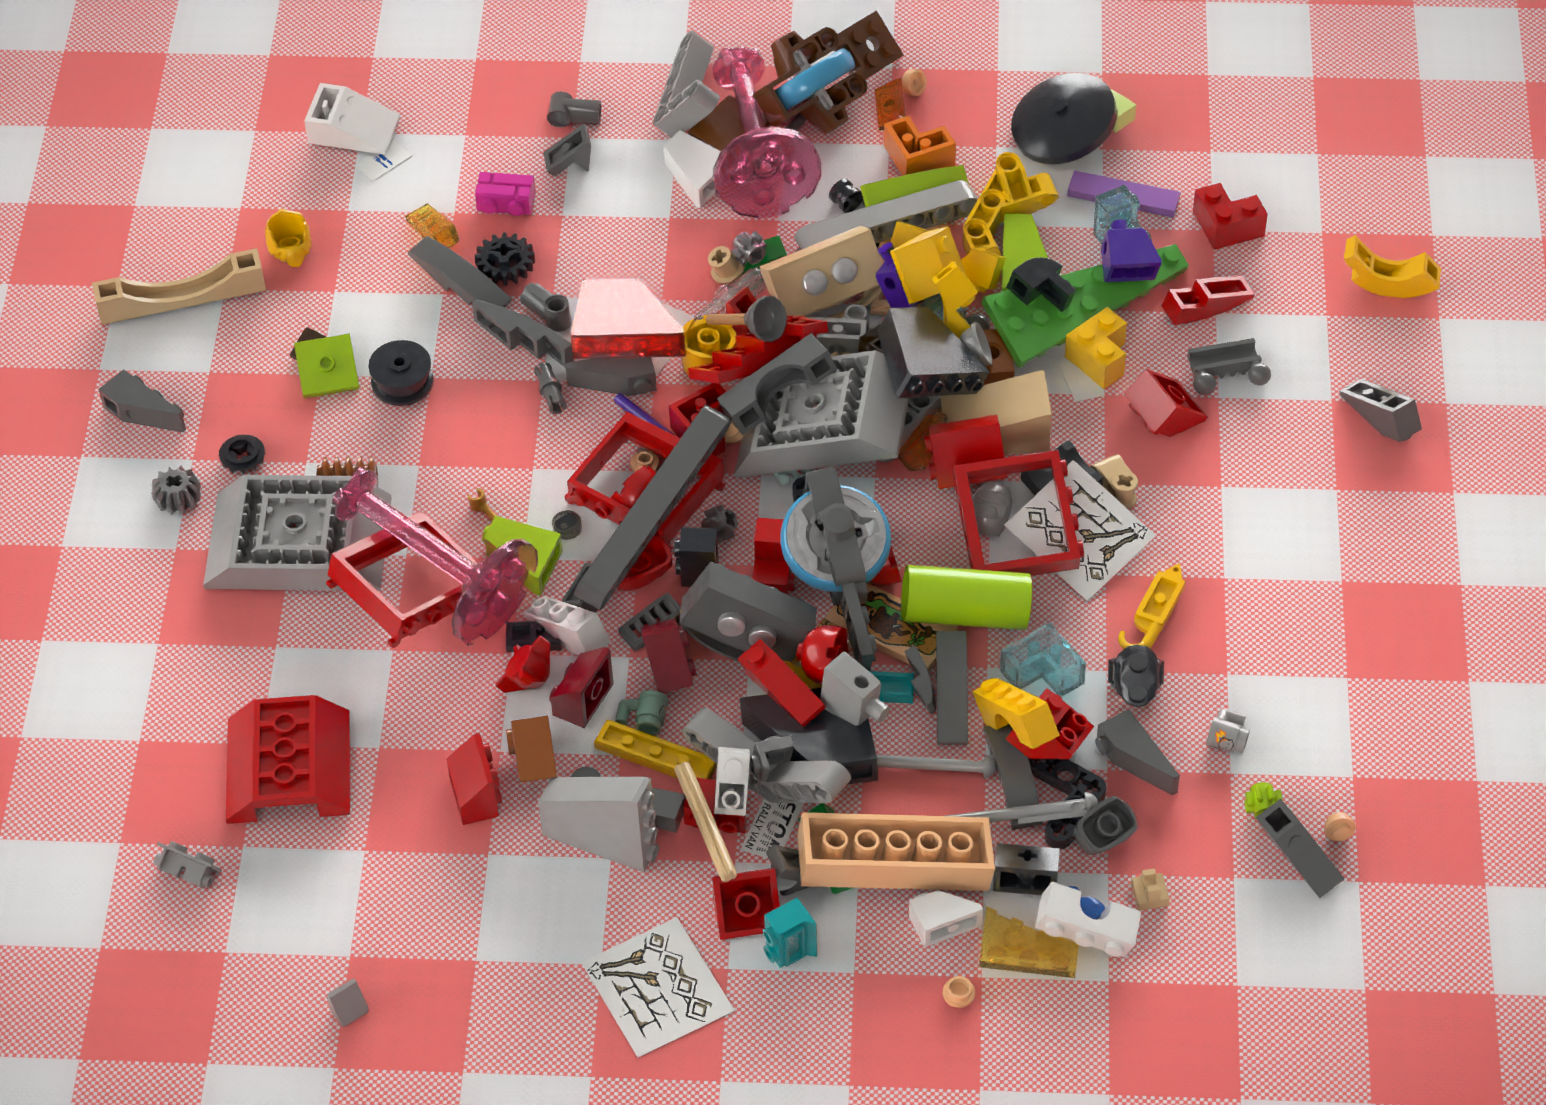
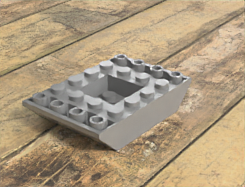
M874 350L831 356L837 370L816 385L797 383L778 391L770 399L766 407V419L743 435L734 473L735 477L740 478L898 458L909 398H898L895 395L884 354Z
M240 476L219 491L217 495L203 583L204 589L343 591L338 585L333 589L326 585V581L331 579L327 575L331 555L388 527L391 494L360 476ZM293 522L302 523L298 528L292 529L288 527ZM384 559L357 571L377 591L381 590Z

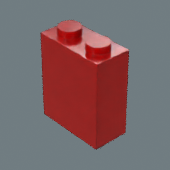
M997 415L928 426L930 435L924 436L927 453H933L934 463H929L931 481L937 480L938 489L955 487L953 468L956 465L1005 458ZM1006 474L969 480V484L1005 479L1008 476Z

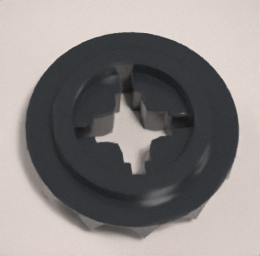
M243 434L233 436L222 444L219 450V459L223 468H229L232 474L236 471H241L245 474L248 469L256 470L257 465L263 463L266 453L261 440L255 436ZM247 451L248 456H243L241 459L238 460L237 454L242 455L244 452Z

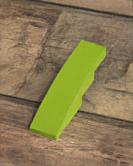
M958 165L872 182L860 186L865 206L869 207L955 181L963 180L968 184L969 182L964 165Z

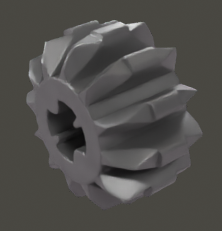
M169 466L168 472L158 471V478L152 480V499L161 511L168 510L172 515L176 510H179L183 514L185 508L194 509L195 502L200 501L201 485L192 469L185 471L182 466H179L176 470H173Z

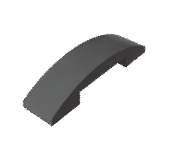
M1007 724L997 730L990 726H984L983 730L990 755L993 754L1004 791L1006 808L1039 804L1028 757L1006 740V737L1013 730L1011 725ZM1018 819L1010 820L1012 830L1043 825V821L1018 824Z

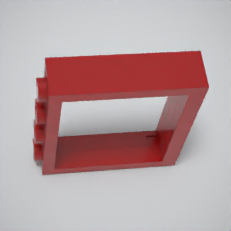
M1059 450L954 466L953 481L970 569L1029 573L1031 576L1079 569L1080 559L1084 557V547L1082 540L1077 541L1075 531H1079L1077 514H1071L1070 504H1073V493L1071 486L1066 487L1064 477L1068 476L1067 464L1065 459L1060 460ZM1051 468L1068 552L985 564L969 480Z

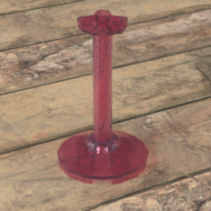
M747 47L724 48L719 52V57L713 65V78L722 88L734 91L745 134L734 138L719 153L713 167L715 192L723 202L732 207V211L739 215L759 219L781 216L790 211L789 206L798 203L804 196L808 199L815 192L821 178L820 155L811 140L796 130L765 126L761 108L752 97V94L756 92L754 85L762 78L765 71V63L760 51L756 48Z
M363 467L358 468L348 484L339 489L333 497L332 502L336 505V517L340 521H349L359 513L363 514L462 583V594L457 602L452 619L453 634L460 641L469 646L474 644L471 640L479 636L484 637L486 640L493 636L511 618L527 594L522 587L527 579L529 570L535 573L538 566V551L525 539H512L497 548L485 561L475 564L375 495L377 475L372 470H366Z

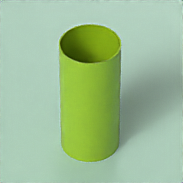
M906 565L901 593V617L903 622L1026 630L1028 627L1032 603V580L1029 573Z

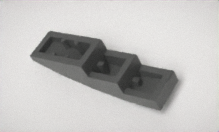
M426 236L408 251V255L446 291L452 289L468 305L477 299L506 307L512 299L471 263L429 236Z
M477 299L472 302L474 321L510 350L521 345L537 359H540L547 353L564 367L565 363L574 362L572 343L552 329L505 307Z
M936 631L937 745H968L966 631Z

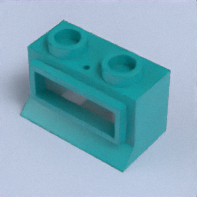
M798 898L764 915L765 929H763V935L766 945L763 949L771 963L776 962L779 968L783 966L788 967L806 957V955L817 957V925Z

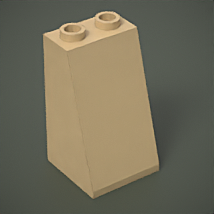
M1041 370L984 385L977 394L940 397V409H935L936 424L997 415L1004 455L1047 452L1050 450L1052 413L1045 372Z

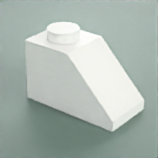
M937 890L931 893L919 894L909 901V919L924 947L981 927L983 925V908L979 903Z

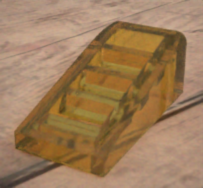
M428 203L405 216L406 221L423 239L429 236L448 248L459 242L455 225Z

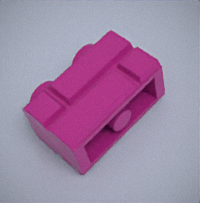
M480 172L475 191L477 211H483L487 214L497 212L510 213L514 216L522 214L531 215L536 194L534 175Z

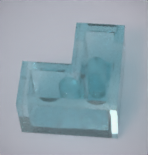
M1125 184L1096 196L1093 234L1101 244L1106 232L1111 229V223L1115 220L1124 219L1128 228H1142L1137 220L1138 209L1140 208L1139 199L1134 193L1129 191ZM1146 230L1148 236L1150 237V239H1151V241H1152V238H1151L1150 233Z
M1050 622L1001 649L1000 672L1011 685L1019 689H1023L1038 679L1043 678L1053 691L1062 697L1085 683L1086 662Z

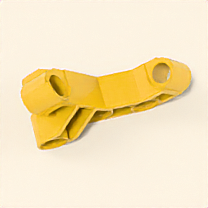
M1012 152L1000 154L996 159V168L964 223L963 246L966 254L968 255L973 248H980L1001 255L993 236L1000 223L1004 222V213L1031 214L1037 212V210L1047 208L1055 203L1057 199H1060L1048 173H1039L1027 177L1025 168L1017 154Z

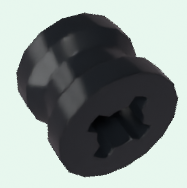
M845 178L837 181L829 192V199L834 204H839V208L844 213L857 209L863 200L862 192L858 188H853V184Z

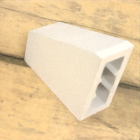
M681 130L664 144L665 166L698 208H701L733 176L731 156Z

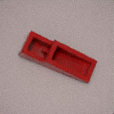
M1242 275L1196 279L1192 288L1170 289L1161 306L1173 325H1179L1224 313L1253 299L1255 294Z

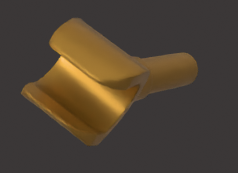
M480 488L476 489L478 498H472L468 494L470 508L476 512L482 511L493 521L497 515L487 505L484 491Z

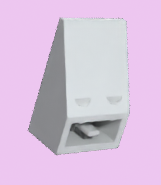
M320 83L304 120L308 143L385 155L400 119V114L345 86Z

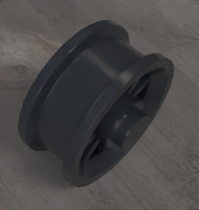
M409 340L388 342L377 348L369 359L368 368L371 376L372 390L376 397L384 403L394 406L411 405L425 398L433 387L434 378L431 370L430 355L422 345Z

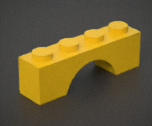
M896 222L890 242L897 248L929 230L906 222ZM973 248L961 261L968 279L977 291L985 293L986 289H996L1006 257L980 248Z
M999 678L988 679L981 683L980 688L972 691L984 724L996 730L1010 724L1020 743L1034 749L1060 736L1046 701Z

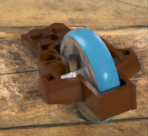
M877 10L838 34L834 29L825 27L803 39L795 31H790L771 44L778 78L752 94V97L757 101L770 122L772 129L800 113L814 126L816 125L824 134H827L849 120L845 106L867 92L866 79L901 58L904 54ZM866 40L871 41L874 51L868 48ZM836 51L830 56L818 62L817 64L813 65L812 67L810 66L811 64L821 59L825 55L829 54L830 52ZM849 72V76L834 84L830 88L826 90L824 89V87L828 86L829 84H831L832 82H834L835 80L839 79L840 77ZM793 75L795 76L793 79L789 80L788 82H786L785 84H783V85L780 86L779 88H777V89H775V90L773 89V87H775V86H777L778 84L782 83L783 81H785L786 79L790 78L791 76H793ZM809 98V101H807V102H805L804 104L800 105L799 107H797L796 109L792 110L791 112H787V110L791 109L792 107L796 106V105L799 104L800 102H802V101H804L805 99Z

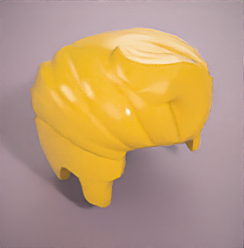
M279 209L278 212L267 220L265 238L270 255H274L276 259H280L282 262H287L292 267H299L303 263L305 255L310 253L311 248L310 230L303 215L300 212Z

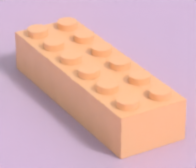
M802 812L797 833L801 886L989 891L995 871L989 817Z

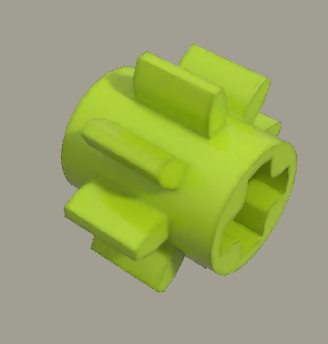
M1267 782L1252 785L1250 792H1245L1246 799L1244 800L1246 814L1254 812L1256 819L1257 816L1279 799L1283 801L1281 790L1274 791L1272 784Z

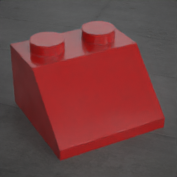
M1145 369L1124 393L1131 402L1129 407L1136 414L1143 417L1146 421L1144 423L1145 427L1154 435L1162 434L1172 437L1205 422L1208 418L1177 379Z

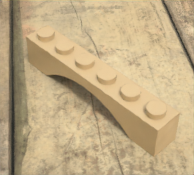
M257 248L229 254L210 269L177 281L146 283L117 277L92 283L101 325L266 291Z

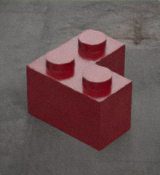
M675 618L640 627L657 691L667 693L694 685L692 677L697 676L693 658L686 659L684 648L689 647L688 639L681 625L677 626Z

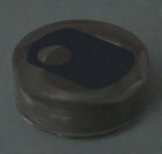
M570 510L557 513L552 520L553 532L561 533V539L565 540L577 537L582 530L580 516Z

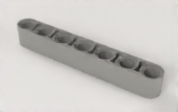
M959 180L805 225L796 232L795 241L802 250L856 227L863 226L871 229L875 243H879L892 238L896 222H906L926 229L967 217L978 198L966 181Z

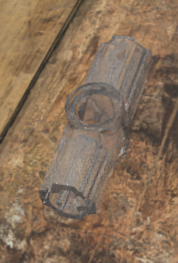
M756 267L754 269L750 268L733 284L721 285L715 292L713 301L694 316V321L703 319V315L726 314V303L746 286L754 297L759 295L767 288L761 270Z

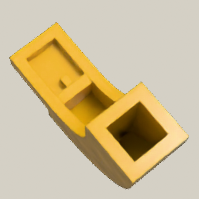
M1356 235L1346 239L1344 260L1349 267H1352L1351 280L1366 291L1380 296L1411 298L1440 289L1441 267L1426 252L1406 260H1387L1374 254Z

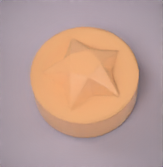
M917 69L907 70L902 78L904 93L909 96H920L924 92L927 84L924 72Z

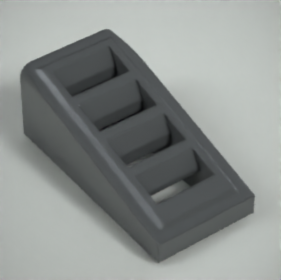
M666 593L618 628V632L633 651L636 652L643 648L645 644L643 637L638 638L633 633V630L637 629L642 635L640 627H644L646 623L648 625L657 623L655 620L657 617L661 620L660 622L675 618L677 626H679L681 607L669 593Z

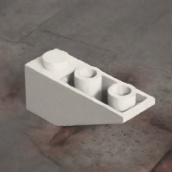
M542 596L533 601L531 606L523 612L525 618L529 621H537L551 636L560 639L562 646L573 654L580 655V653L605 647L611 642L598 614L583 608Z

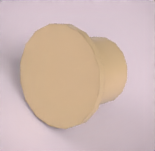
M725 246L714 248L708 256L709 265L712 267L711 275L720 284H729L736 281L742 275L745 265L742 266L735 259L736 256Z

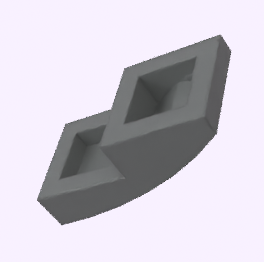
M913 645L904 651L909 664L918 675V677L911 681L914 692L932 715L936 712L933 684L921 654L916 646Z

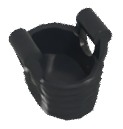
M1138 644L1127 646L1118 654L1117 658L1108 660V683H1111V686L1116 689L1117 693L1128 705L1135 707L1145 706L1155 697L1156 691L1161 687V684H1164V661L1157 658L1156 654L1147 646Z

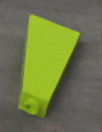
M1004 213L1003 256L1006 259L1002 268V291L1008 290L1006 287L1013 270L1023 262L1036 257L1048 258L1032 214Z

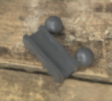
M1254 338L1188 349L1187 358L1194 375L1193 387L1201 395H1208L1214 391L1216 387L1215 375H1219L1220 379L1224 378L1226 373H1230L1231 377H1233L1237 371L1245 375L1249 369V380L1257 386L1267 384L1271 378L1270 368L1261 363L1262 358L1260 355H1257Z

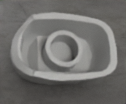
M987 481L972 496L978 532L982 535L1000 536L1005 529L1004 524L1009 520L1011 513V491L1009 487L1000 482Z

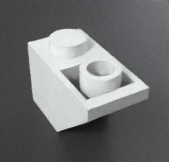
M718 747L714 814L746 816L750 763L749 749Z

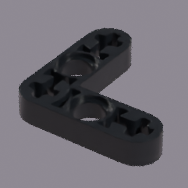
M1028 758L1033 776L1068 795L1064 801L1085 798L1084 792H1087V789L1092 790L1093 788H1097V791H1093L1091 794L1097 798L1098 804L1105 799V781L1100 776L1071 760L1044 759L1045 763L1035 764L1034 761H1040L1041 759ZM1062 771H1069L1074 775V778L1070 781H1063L1057 775ZM1083 816L1049 820L1045 827V841L1047 845L1051 848H1067L1074 841V828ZM1064 822L1066 824L1064 835L1060 834L1058 835V837L1054 836V832L1059 833L1060 830L1063 828Z

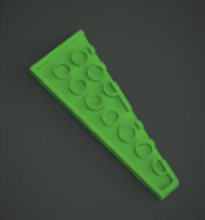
M1174 244L1156 249L1162 264L1155 280L1104 282L1102 264L1061 275L1063 279L1067 280L1076 289L1070 306L1063 312L1056 308L1042 294L1026 305L1010 290L984 296L982 305L1018 368H1021L1035 357L1040 358L1045 355L1046 351L1052 347L1065 343L1066 334L1106 307H1109L1113 312L1119 308L1127 307L1131 301L1139 296L1144 297L1151 289L1160 284L1164 285L1186 272L1189 265L1178 246Z

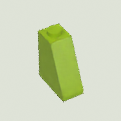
M495 516L491 525L485 527L482 535L486 555L534 594L541 596L563 552L561 533Z

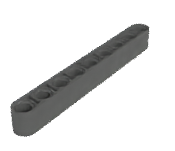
M708 405L701 409L576 587L574 596L599 610L604 608L726 434L732 421L730 417Z

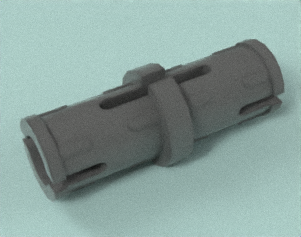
M539 363L538 365L542 372L540 373L537 366L534 368V373L540 384L539 392L546 399L549 411L552 414H560L562 410L559 403L563 410L567 407L561 393L562 385L555 378L550 363Z

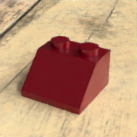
M602 647L580 653L576 661L568 665L563 680L559 685L553 687L549 696L553 716L579 727H586L614 684L611 651L609 648Z

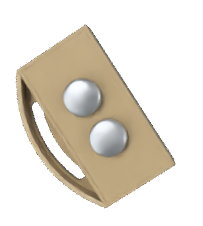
M863 226L856 227L760 266L769 295L776 297L782 302L786 315L805 317V315L812 312L835 307L861 292L862 297L854 304L866 307L882 291L876 279V272L882 266V261L871 229ZM846 309L824 318H843Z

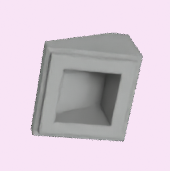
M355 979L349 980L327 994L330 1012L343 1027L369 1011Z

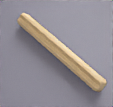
M688 762L676 765L674 771L717 872L723 882H729L730 879L736 878L737 871L693 769Z

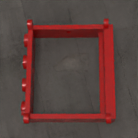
M626 412L567 480L568 493L564 496L565 500L571 505L584 506L594 511L599 517L609 519L620 525L631 508L587 485L622 444L627 443L628 440L666 459L681 438ZM712 454L697 474L701 478L667 517L654 536L661 537L668 545L714 489L722 491L725 488V483L721 482L724 478L722 459ZM668 545L670 551L672 552L673 547Z
M421 511L332 553L327 573L331 579L326 581V585L330 589L338 585L393 637L388 640V645L395 648L400 644L402 638L408 635L412 636L420 629L430 624L434 625L442 618L452 613H458L464 607L474 602H486L490 597L488 587L491 575ZM415 543H418L420 546L425 545L464 584L404 614H401L357 572Z

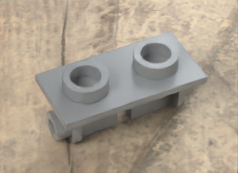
M170 841L169 846L160 842L157 843L158 846L164 848L162 854L158 853L153 862L160 871L179 877L183 867H185L186 870L182 879L200 888L212 885L214 876L211 874L213 870L222 872L221 869L213 865L215 859L199 852H197L195 857L186 854L187 847Z

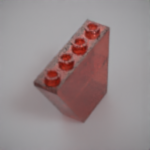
M639 278L583 279L570 334L573 359L686 357L684 329Z

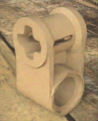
M1115 454L1090 466L1103 477L1102 486L1127 509L1135 506L1137 495L1134 490L1138 486V479L1127 467L1120 455Z

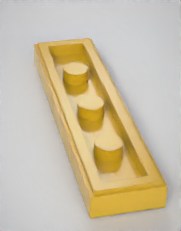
M608 719L594 741L595 749L677 778L674 771L675 766L683 762L690 763L697 778L711 779L717 768V763L703 753Z

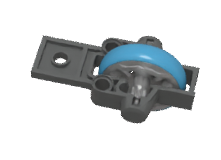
M835 466L805 473L804 488L806 493L792 504L782 523L780 533L782 553L790 570L801 581L818 590L829 592L833 605H841L854 658L865 669L871 671L872 662L876 661L875 652H877L874 635H868L867 624L870 621L866 606L861 607L860 604L867 603L868 590L866 584L881 571L889 556L891 548L890 525L884 511L874 499L856 488L839 484ZM857 529H860L862 532V536L859 538L856 537L855 533Z

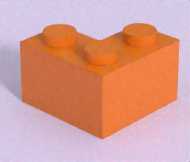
M909 116L884 123V147L902 176L955 166L956 142L945 125L919 133Z

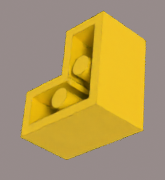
M1106 307L1066 334L1065 358L1089 376L1102 389H1105L1124 376L1126 353L1120 348L1125 345L1127 322L1109 307Z

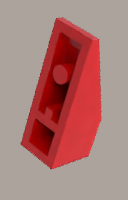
M761 639L756 641L737 658L749 678L803 728L826 708L824 703Z

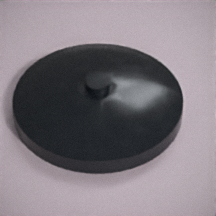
M1084 73L1058 75L1041 82L1021 99L1012 116V135L1019 150L1033 161L1043 164L1072 162L1090 154L1108 138L1116 124L1118 114L1117 103L1109 86L1095 76Z

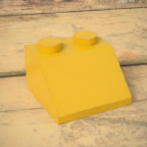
M949 227L923 232L890 251L909 304L939 294L940 292L932 278L951 262L955 261L966 275Z

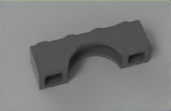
M811 333L725 392L717 400L726 416L732 419V424L744 435L766 419V407L770 399L778 391L797 383H806L814 386L836 371L837 368L827 349Z

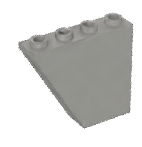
M551 778L538 800L542 836L644 872L649 862L653 863L659 852V845L656 843L658 828L655 827L656 810L653 808L655 793L652 792L651 778Z

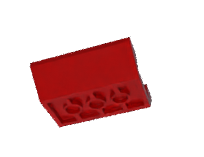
M317 695L254 699L228 718L226 824L258 822V808L316 803L319 817L351 815L350 710Z

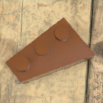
M548 715L511 721L512 729L506 730L509 755L515 754L520 783L557 777Z

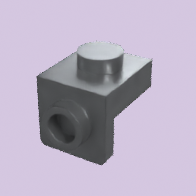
M791 735L785 737L772 736L764 741L755 742L753 753L750 755L749 765L752 773L757 774L760 783L767 782L770 771L769 765L790 761L794 749Z

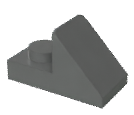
M583 123L543 152L546 169L549 174L556 176L574 162L584 170L589 171L591 142L587 126Z
M773 844L766 851V854L771 862V868H775L777 887L780 894L787 896L810 888L801 886L798 850Z

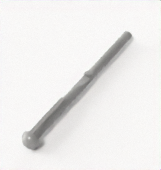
M877 755L878 767L983 773L984 779L991 777L996 771V763L988 755L984 756V761Z
M1084 792L1085 798L947 816L989 817V823L1018 819V824L1081 817L1095 807L1098 801L1093 794Z

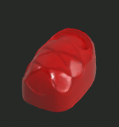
M654 536L619 585V590L632 591L646 586L672 567V553L661 537Z

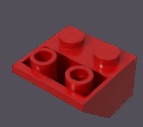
M1046 688L1038 698L1048 703L1060 736L1034 749L1020 743L1014 730L1010 732L1006 740L1029 759H1070L1094 728V725L1084 715L1076 712L1065 703L1059 695Z
M476 733L446 759L449 778L463 825L499 817L497 804L502 803L499 789L500 782L497 770L492 765L493 758L489 743L483 744L480 733Z

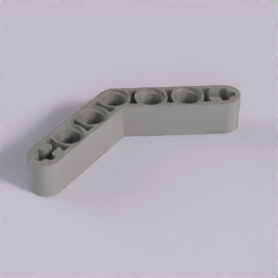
M701 708L682 729L685 739L715 763H717L718 747L749 749L750 755L753 753L755 742L709 708ZM784 761L769 765L770 771L767 782L764 783L759 782L757 774L752 773L749 765L748 787L771 803H830L849 783L851 776L847 769L836 761Z

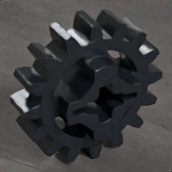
M503 232L501 238L493 234L492 241L484 239L482 241L483 247L477 246L475 265L477 269L489 279L492 278L495 284L498 281H503L504 286H507L509 280L517 284L518 277L526 279L528 277L527 271L533 272L535 254L532 244H527L525 237L518 240L516 233L511 237H507L506 232Z

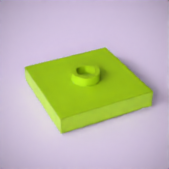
M350 333L294 343L303 398L360 389Z

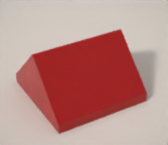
M775 868L737 873L736 878L730 879L729 882H723L720 876L712 877L713 902L720 940L763 934V929H765L764 915L780 907Z

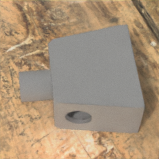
M845 651L824 668L820 700L826 706L825 710L855 726L861 725L870 716L878 722H882L890 711V707L879 700L880 681Z

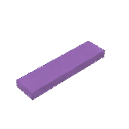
M1075 170L1067 193L1069 197L1173 218L1180 200L1179 191Z

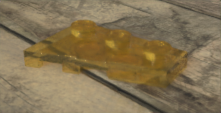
M986 906L979 967L1075 978L1078 944L1062 937L1050 936L1043 930L1037 931L1023 925L1024 921L1014 917L1010 920L998 915L997 910Z

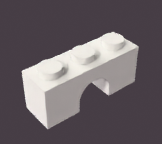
M1051 882L1041 895L1035 928L1043 930L1046 934L1053 937L1061 936L1073 940L1080 946H1091L1103 950L1106 954L1114 957H1125L1135 946L1142 911L1111 902L1101 913L1100 920H1094L1086 916L1081 909L1080 899L1082 891Z

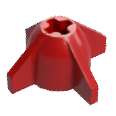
M540 635L532 645L520 647L516 644L513 647L514 655L507 664L505 674L495 684L502 692L508 693L539 688L547 681L550 675V642Z

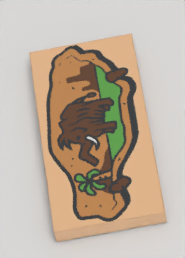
M867 583V603L860 605L867 608L870 621L867 624L868 635H874L877 650L909 664L904 651L915 645L929 673L936 663V631H958V625L903 622L901 617V599ZM841 605L832 607L824 618V625H836L846 628Z

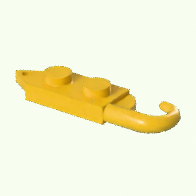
M1179 563L1163 572L1158 571L1135 613L1134 624L1136 628L1145 633V636L1138 645L1147 646L1149 649L1153 646L1184 591L1186 581L1182 579ZM1120 631L1118 642L1121 648L1124 650L1127 646L1134 645L1128 643L1125 640V632Z

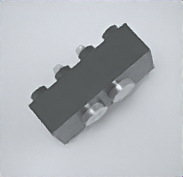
M710 562L682 597L679 624L697 642L727 658L738 661L737 658L756 641L761 639L783 661L792 662L796 657L798 644L800 642L803 643L806 635L816 628L817 607L805 603L800 598H794L782 593L775 587L759 583L747 575H741L727 569L722 564Z

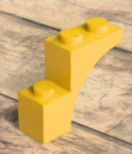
M953 261L936 274L932 280L942 297L943 322L960 339L962 333L971 326L957 309L960 306L965 308L975 300L974 295L978 291L955 261Z

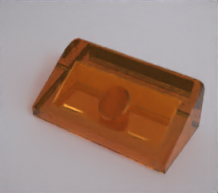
M898 78L874 89L880 131L884 130V123L906 116L902 80Z

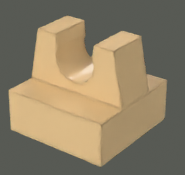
M1154 868L1142 870L1141 876L1131 878V888L1139 911L1169 906L1170 898L1162 873L1156 874Z

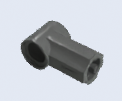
M555 92L550 98L547 121L555 127H565L570 122L600 123L601 101L573 99L566 92Z
M531 282L524 287V291L520 295L521 303L545 319L548 328L560 332L570 327V308L568 299L565 296L553 295L538 283L533 284Z

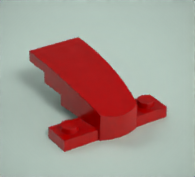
M787 315L784 333L773 342L761 341L752 333L735 336L736 347L712 352L713 363L688 368L689 379L720 384L748 377L812 333L818 339L817 334L827 333V321L808 319L804 316ZM743 325V329L749 330L746 325Z

